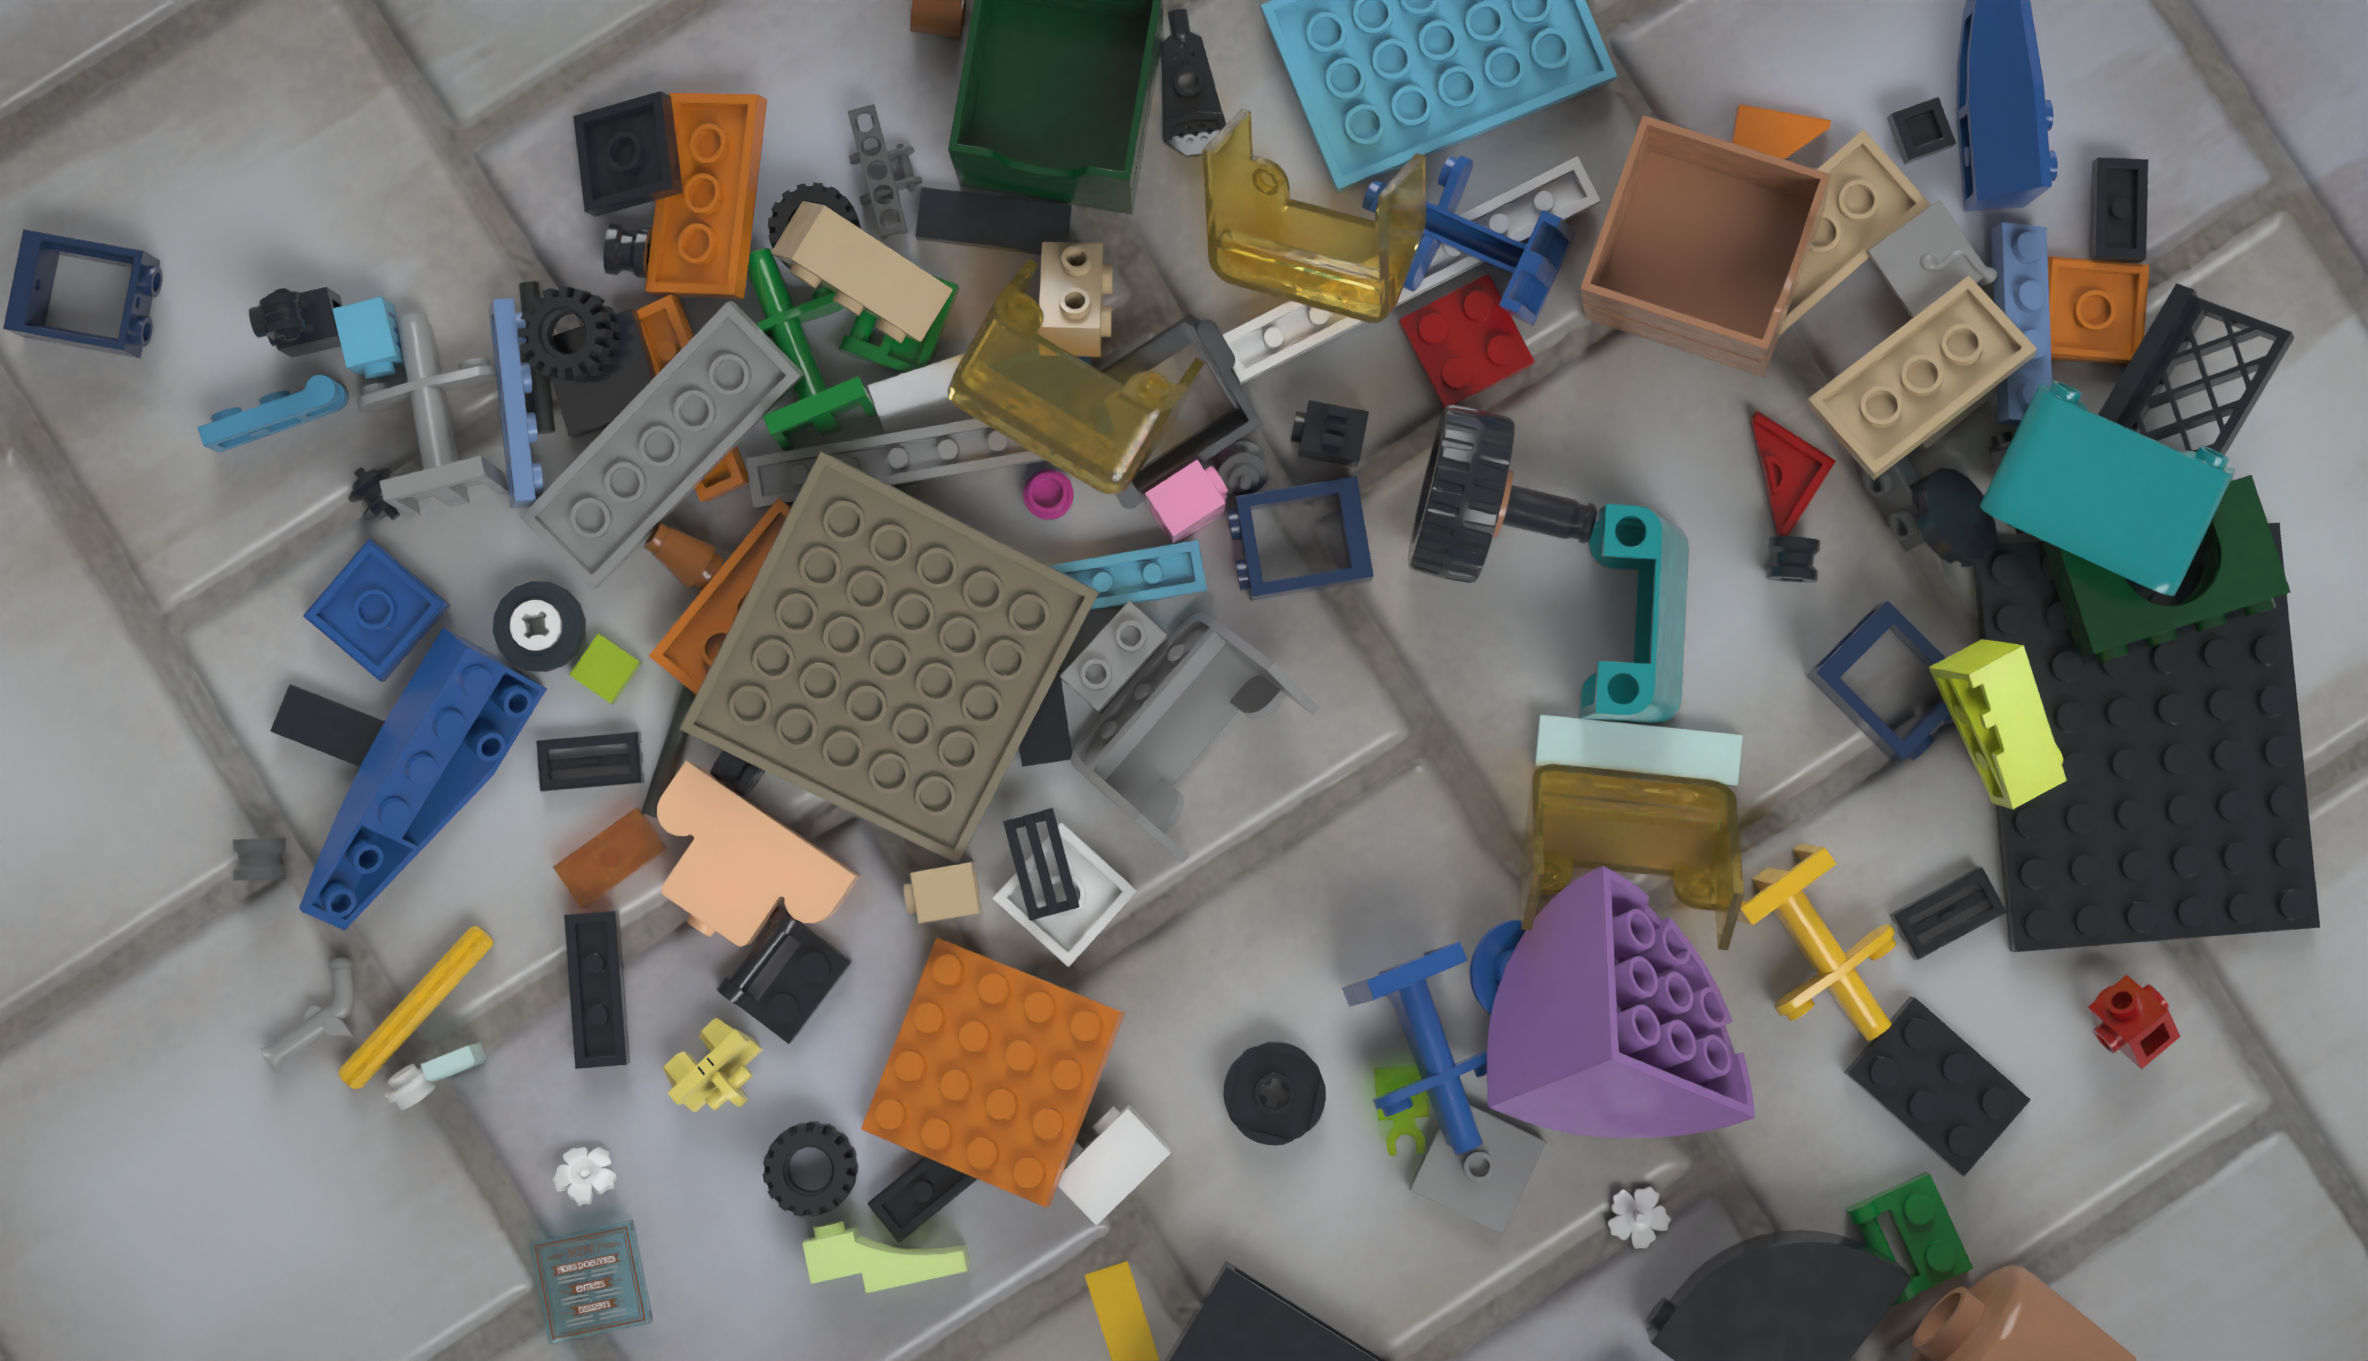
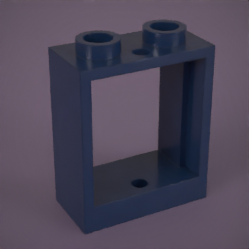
M23 229L3 329L24 338L141 359L142 349L149 344L153 331V322L151 317H149L152 299L158 296L162 287L163 274L159 267L160 260L141 250ZM59 255L132 268L118 339L45 325Z
M1357 476L1236 496V509L1227 510L1231 540L1241 539L1244 559L1235 560L1240 591L1250 590L1251 601L1369 582L1374 577ZM1336 496L1348 568L1263 582L1251 510Z
M1889 601L1876 604L1806 676L1891 761L1904 760L1907 756L1913 761L1923 754L1934 742V738L1929 734L1942 721L1947 725L1954 722L1943 697L1900 738L1840 679L1888 629L1928 668L1946 658Z

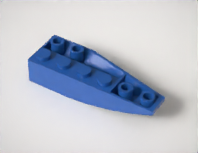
M1966 0L1957 61L1956 96L1964 212L2024 208L2051 188L2052 181H2055L2057 177V156L2054 150H2049L2048 131L2053 126V106L2050 100H2045L2044 81L2030 0Z
M443 627L392 708L365 756L320 852L299 909L305 914L345 931L495 774L547 688L484 648Z

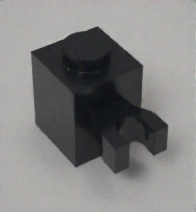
M1309 400L1306 413L1296 411L1290 441L1300 443L1298 457L1357 468L1360 462L1369 411Z

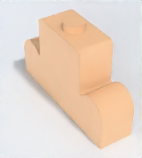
M687 760L684 762L658 802L657 817L660 825L668 833L675 836L694 837V840L662 885L661 892L669 900L690 913L686 921L709 937H712L716 931L739 947L753 944L784 898L786 909L795 920L803 923H818L827 920L838 910L861 876L763 808L738 794L735 789L713 777L710 772L695 762Z

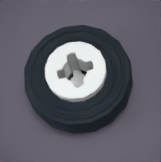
M530 581L514 587L501 599L494 613L493 635L499 651L510 663L527 671L549 672L563 667L578 654L585 639L586 619L581 604L568 590L552 582ZM531 624H532L533 634H532L531 637H530L529 635L532 633V631H531Z

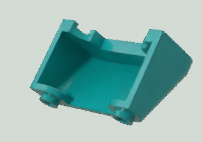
M2053 381L2051 386L2040 382L1980 504L1981 509L2004 523L2140 585L2165 595L2174 596L2235 473L2234 468L2227 466L2230 459L2220 452L2205 446H2200L2197 453L2188 450L2182 453L2088 411L2087 406L2079 401L2082 395L2079 390L2059 381Z

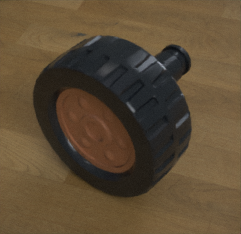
M1453 404L1447 405L1436 430L1420 491L1408 551V566L1412 570L1435 577L1472 583L1480 576L1492 538L1498 537L1502 525L1561 539H1578L1579 543L1585 544L1590 541L1593 533L1597 507L1592 503L1584 505L1575 499L1512 485L1513 470L1509 468L1515 436L1514 421L1509 417L1485 410Z

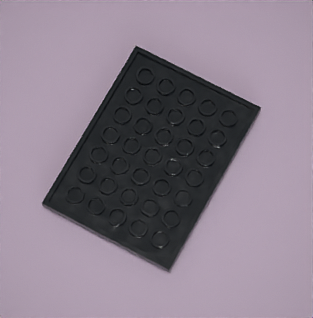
M2280 522L2268 523L2284 570ZM2041 541L1995 545L1990 556L1973 565L1980 640L2024 645L2054 742L2063 757L2062 767L2067 780L2015 809L1996 805L2010 952L2320 928L2287 594L2273 598L2276 608L2245 617L2242 608L2224 613L2227 620L2225 624L2196 632L2194 623L2176 628L2177 639L2148 647L2144 638L2127 644L2129 654L2099 663L2096 654L2083 657L2078 655ZM2202 543L2174 596L2159 593L2127 578L2125 580L2144 599L2159 605L2175 606L2188 598L2200 582L2204 569Z

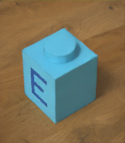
M381 296L332 309L346 368L358 375H364L367 380L391 376L396 373L394 367L404 365L396 323L398 316L394 304Z

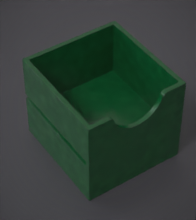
M974 0L948 147L959 185L1133 215L1164 35L1163 0Z

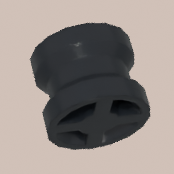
M611 223L608 226L604 242L603 261L605 273L618 275L621 271L633 272L637 278H647L652 228L640 227L637 231L625 230L621 224Z
M1795 536L1769 537L1768 548L1773 553L1772 564L1766 568V579L1794 583H1813L1818 581V571L1813 564L1814 556L1820 551V540Z
M726 751L720 753L710 771V774L716 779H727L733 783L735 791L743 797H746L753 790L765 773V770Z

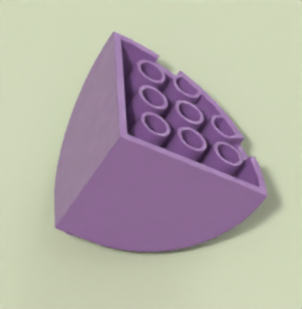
M1605 866L1596 868L1581 876L1557 894L1527 928L1508 961L1495 996L1489 1023L1487 1040L1488 1108L1543 1128L1577 1135L1607 1138H1657L1695 1134L1728 1127L1755 1118L1752 1088L1744 1053L1735 1054L1725 1026L1732 1023L1733 1020L1708 968L1677 924L1670 917L1661 920L1647 905L1649 896L1622 875Z

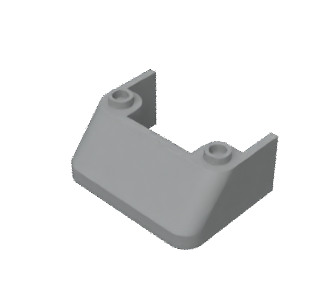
M1203 612L1189 616L1176 628L1079 738L1072 750L1071 764L1172 855L1184 863L1189 855L1165 834L1178 822L1183 810V796L1173 787L1179 778L1239 710L1249 718H1261L1273 713L1286 696L1312 715L1320 707L1274 662L1211 615Z

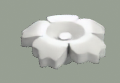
M585 1147L571 1148L567 1153L563 1154L566 1165L558 1166L556 1174L552 1179L556 1191L567 1190L568 1197L575 1200L578 1206H581L582 1204H591L593 1189L600 1195L605 1193L606 1190L614 1189L617 1177L613 1171L609 1170L612 1167L610 1152L601 1147L593 1149L590 1153H588Z
M1650 1186L1643 1189L1636 1188L1633 1191V1197L1624 1189L1614 1194L1611 1210L1619 1215L1613 1216L1607 1221L1610 1234L1618 1236L1622 1240L1630 1236L1631 1243L1635 1249H1647L1650 1242L1656 1239L1652 1229L1667 1231L1668 1224L1671 1221L1663 1206H1655L1660 1194Z

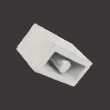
M1129 1104L1121 1112L1114 1106L1111 1107L1091 1127L1097 1135L1084 1148L1077 1142L1074 1143L1058 1184L1060 1189L1096 1226L1171 1154V1148Z

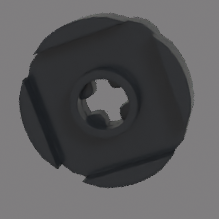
M1267 1041L1246 1048L1233 1061L1224 1080L1223 1098L1231 1121L1244 1136L1257 1143L1277 1146L1290 1143L1302 1137L1318 1123L1325 1107L1326 1086L1318 1065L1304 1050L1286 1042ZM1277 1078L1282 1080V1089L1289 1091V1097L1287 1101L1279 1100L1276 1107H1269L1266 1105L1267 1097L1259 1094L1262 1085H1270L1272 1079Z

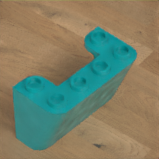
M1605 504L1597 511L1593 533L1588 542L1589 552L1594 561L1602 567L1637 570L1633 663L1597 661L1596 672L1590 675L1582 685L1579 719L1642 723L1666 722L1677 713L1682 700L1689 557L1688 539L1682 529L1648 508L1638 505Z

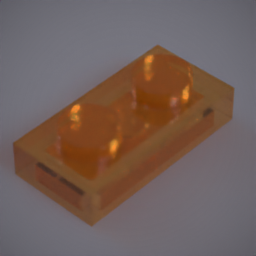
M635 808L554 865L553 868L580 907L587 908L667 851L668 847L646 816L641 813V809Z

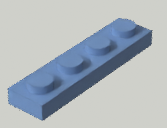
M2001 222L1991 228L1992 268L1997 271V277L1993 281L1994 303L2037 348L2035 357L1997 385L1998 424L2019 426L2040 382L2047 386L2052 384L2047 229L2042 226Z
M514 298L493 299L489 308L494 363L498 375L496 382L510 509L530 507L536 500L535 493L543 492L540 462L532 463L530 443H537L538 439L536 416L534 412L526 413L524 393L532 392L531 369L528 362L521 363L519 343H526V338L518 337L519 328H526V322L520 319L522 313H515Z

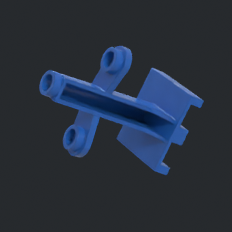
M1462 155L1458 159L1450 156L1443 165L1438 185L1445 188L1438 206L1384 182L1374 180L1370 184L1363 199V209L1424 236L1415 253L1406 251L1399 262L1395 278L1402 281L1403 288L1412 292L1417 290L1440 244H1443L1512 275L1499 306L1515 319L1534 326L1576 235L1561 217L1542 210L1528 243L1525 244L1454 214L1473 167V160Z
M1460 941L1423 953V957L1392 966L1378 972L1379 975L1342 987L1349 1007L1374 1001L1383 996L1390 1000L1398 1015L1421 1076L1419 1080L1374 1098L1373 1102L1376 1110L1382 1109L1385 1117L1397 1114L1414 1106L1410 1098L1411 1096L1426 1090L1446 1144L1452 1147L1455 1155L1462 1154L1483 1144L1460 1075L1474 1070L1476 1077L1486 1075L1487 1050L1455 1064L1426 978L1468 961Z

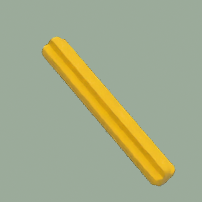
M478 926L470 927L339 1069L338 1076L346 1085L354 1090L362 1088L493 946L494 941L485 930Z

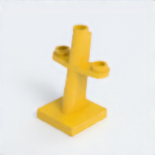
M1800 843L1793 848V851L1801 860L1795 867L1789 871L1767 867L1752 878L1760 890L1758 894L1747 902L1726 897L1719 903L1730 919L1752 926L1773 911L1816 971V975L1786 993L1774 1004V1009L1779 1016L1786 1015L1789 1021L1798 1019L1815 1005L1811 998L1827 988L1854 1028L1861 1032L1866 1041L1872 1040L1884 1033L1892 1023L1855 967L1868 957L1871 961H1875L1889 953L1897 945L1893 938L1895 931L1889 923L1884 924L1868 933L1844 953L1802 890L1837 865V863L1825 847Z

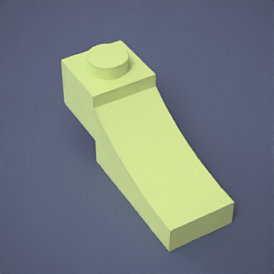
M843 1220L813 1227L815 1235L807 1237L802 1243L811 1284L862 1273L866 1293L966 1272L971 1265L967 1244L930 1249L892 1246L860 1236L859 1226L845 1228Z

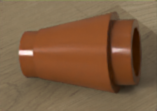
M661 522L653 529L644 544V548L650 551L686 588L694 586L700 591L705 588L719 571L724 560L721 555L715 552L716 546L672 527H667Z

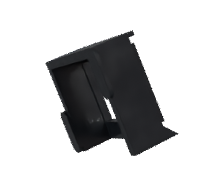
M1191 314L1187 315L1062 395L1103 459L1101 473L1121 505L1126 509L1137 507L1139 503L1145 500V493L1197 459L1200 464L1263 424L1230 370L1235 364V355L1217 325L1210 319L1199 320ZM1191 343H1194L1233 409L1128 476L1087 410Z

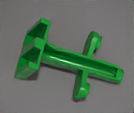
M764 248L750 253L747 273L766 318L756 323V325L769 338L773 336L777 347L805 374L793 387L798 401L763 416L773 439L783 451H790L795 448L789 435L814 425L822 437L828 436L841 430L836 416L858 406L863 407L869 418L878 415L872 397L859 376L828 388L803 328V323L844 309L832 300L836 293L827 287H822L812 294V301L794 306L773 254H771V250Z

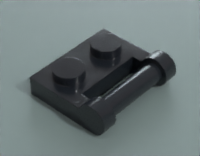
M778 907L769 919L772 922L771 926L731 978L725 977L717 987V991L786 1043L791 1044L853 961L802 922L795 920L787 911ZM788 936L793 937L801 943L760 999H758L747 990Z

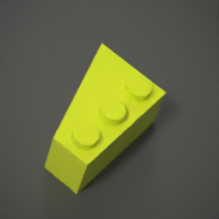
M1981 639L1929 667L1992 804L2015 809L2067 781L2062 767L2063 757L2054 742L2024 645Z

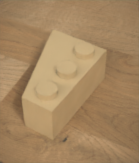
M802 201L771 254L791 265L792 268L789 272L815 289L820 283L835 292L836 294L832 300L857 316L864 310L879 319L875 328L899 343H902L905 337L921 342L953 290L825 205Z

